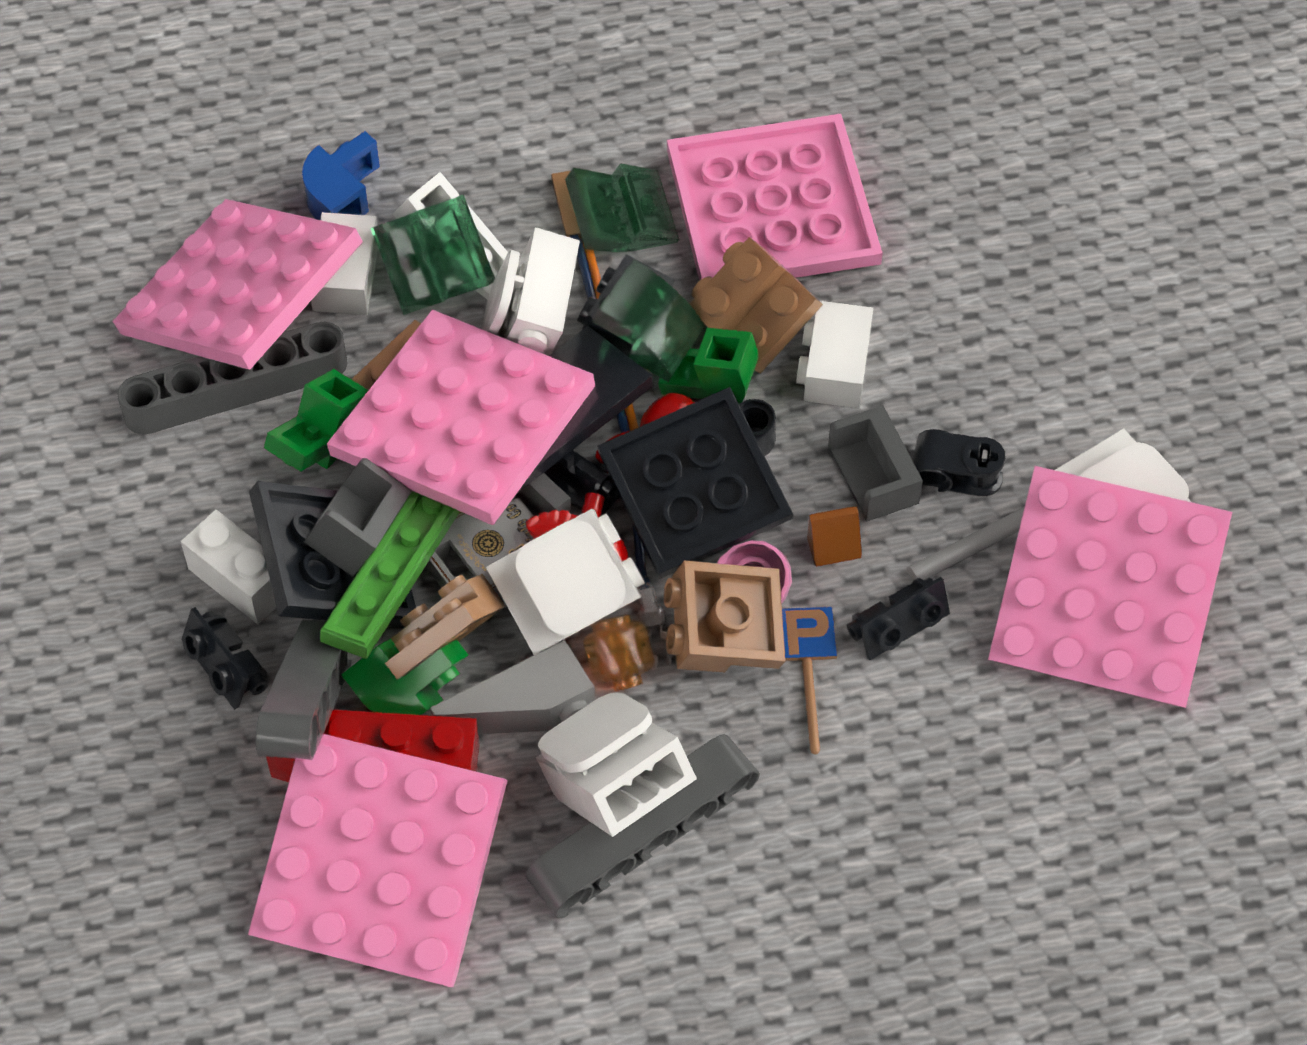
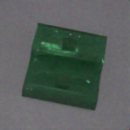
M620 163L612 175L573 168L565 178L585 249L607 252H632L673 244L680 240L658 170Z
M464 194L371 228L403 315L442 303L449 298L494 283L493 271Z
M635 259L601 304L592 321L634 345L628 357L667 382L670 381L705 327L696 311L676 289Z

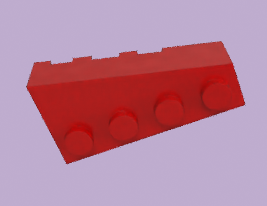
M333 710L323 733L477 772L480 743L476 718ZM266 757L271 777L289 782L295 759Z

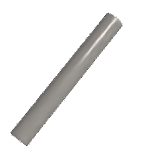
M1025 506L907 567L908 574L913 580L916 578L924 580L1013 535L1020 529Z

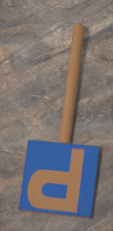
M832 607L782 609L785 660H802L810 751L816 755L820 752L812 660L837 659Z

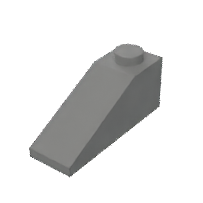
M564 640L430 707L431 716L476 718L478 734L549 731L595 700V687Z

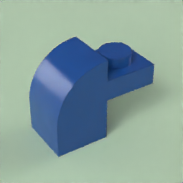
M366 131L351 141L341 144L331 155L318 145L307 156L303 165L302 175L307 205L315 219L321 220L322 212L365 215L369 212L366 187L360 181L378 169L380 164L377 141Z

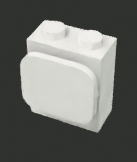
M535 227L520 259V252L510 249L492 285L481 329L549 356L563 333L580 241Z
M1124 428L1055 470L1191 502L1188 499L1189 488L1185 480L1154 447L1136 442Z
M590 509L486 567L533 655L550 648L642 597L637 588L645 584L632 558L630 557L622 561L613 544L621 540L607 513L598 518L595 510Z
M616 692L599 697L545 733L538 743L542 754L537 756L536 759L556 798L612 837L697 779L678 737L654 724L648 708L623 693Z

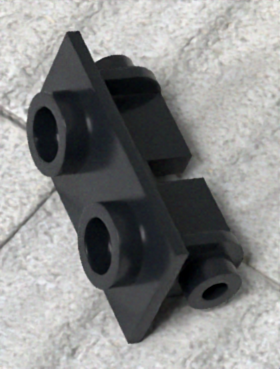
M574 450L544 472L571 498V503L581 510L583 509L587 493H597L605 497L601 516L620 498L608 472Z
M930 577L924 580L916 578L910 585L889 596L891 606L887 607L880 601L863 612H857L852 615V621L847 624V630L855 641L863 638L866 656L869 660L886 651L895 649L901 642L927 627L936 625L941 619L950 614L944 579L942 577L936 580Z
M196 607L191 608L181 640L187 655L193 660L197 659L209 675L214 691L219 695H224L234 710L239 708L243 695L247 691H250L252 695H258L265 691L269 685V682L266 680L268 673L250 650L247 649L236 654L231 653L241 649L243 641L227 622L225 616L216 614L214 611H208L201 615Z

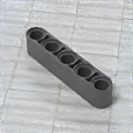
M325 321L283 332L250 370L200 356L132 376L120 385L117 392L124 422L128 429L134 433L142 435L151 434L303 389L305 384L332 369L343 374L348 364L343 332L337 325Z
M306 619L301 621L258 716L256 728V751L258 756L309 760L314 758L345 681L341 674L351 667L352 660H348V652L320 642V630L326 621Z
M722 734L711 739L687 756L697 778L695 781L612 837L589 822L542 854L530 865L525 877L558 918H564L569 915L566 910L579 901L583 905L611 886L608 881L621 872L625 876L653 857L650 852L660 845L664 844L667 847L693 829L691 824L705 815L708 819L734 801L732 795L744 787L750 790L756 784L760 776L759 771L728 735Z

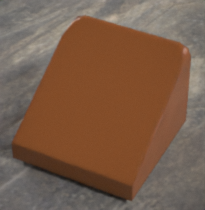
M853 506L809 515L807 540L816 567L861 559L862 547L857 507Z

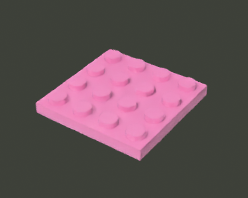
M841 114L667 140V153L699 281L707 276L713 278L725 265L723 256L726 250L736 242L744 243L749 237L764 247L795 278L881 265L883 253Z
M225 199L214 208L210 217L197 231L184 241L183 246L172 258L156 271L155 276L147 285L128 301L126 307L113 320V323L119 333L124 336L250 370L363 241L356 228Z
M432 310L328 441L327 446L330 456L357 466L362 458H367L410 490L494 525L594 389V376L590 372Z
M1035 466L988 660L1186 708L1232 512Z
M323 734L312 760L295 759L248 935L428 982L454 987L508 780Z

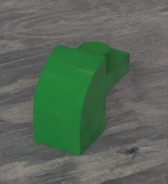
M707 328L699 349L671 346L658 381L661 394L678 393L689 398L704 399L730 387L738 404L742 403L759 357L752 332Z
M335 369L304 385L297 416L269 431L266 435L264 449L300 472L315 463L327 470L337 460V458L330 456L327 446L328 441L369 390Z
M389 639L376 646L367 659L361 658L341 675L361 702L371 711L421 715L430 710V707L444 701L437 691L460 675L455 666L469 655L456 639L440 648L410 673L396 679L385 664L399 653L392 639Z

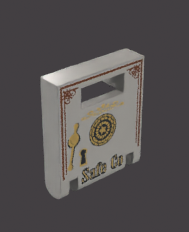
M515 496L494 525L459 512L428 561L426 568L441 588L453 580L455 577L442 561L450 556L451 545L472 575L475 577L483 574L502 599L486 567L534 540L526 529V521L533 514L520 498L515 499Z

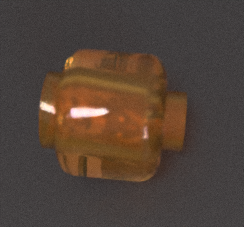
M630 614L591 624L593 632L584 638L583 646L593 679L598 683H612L614 691L625 690L643 684L641 674L648 672L655 664L645 624L640 621H631Z

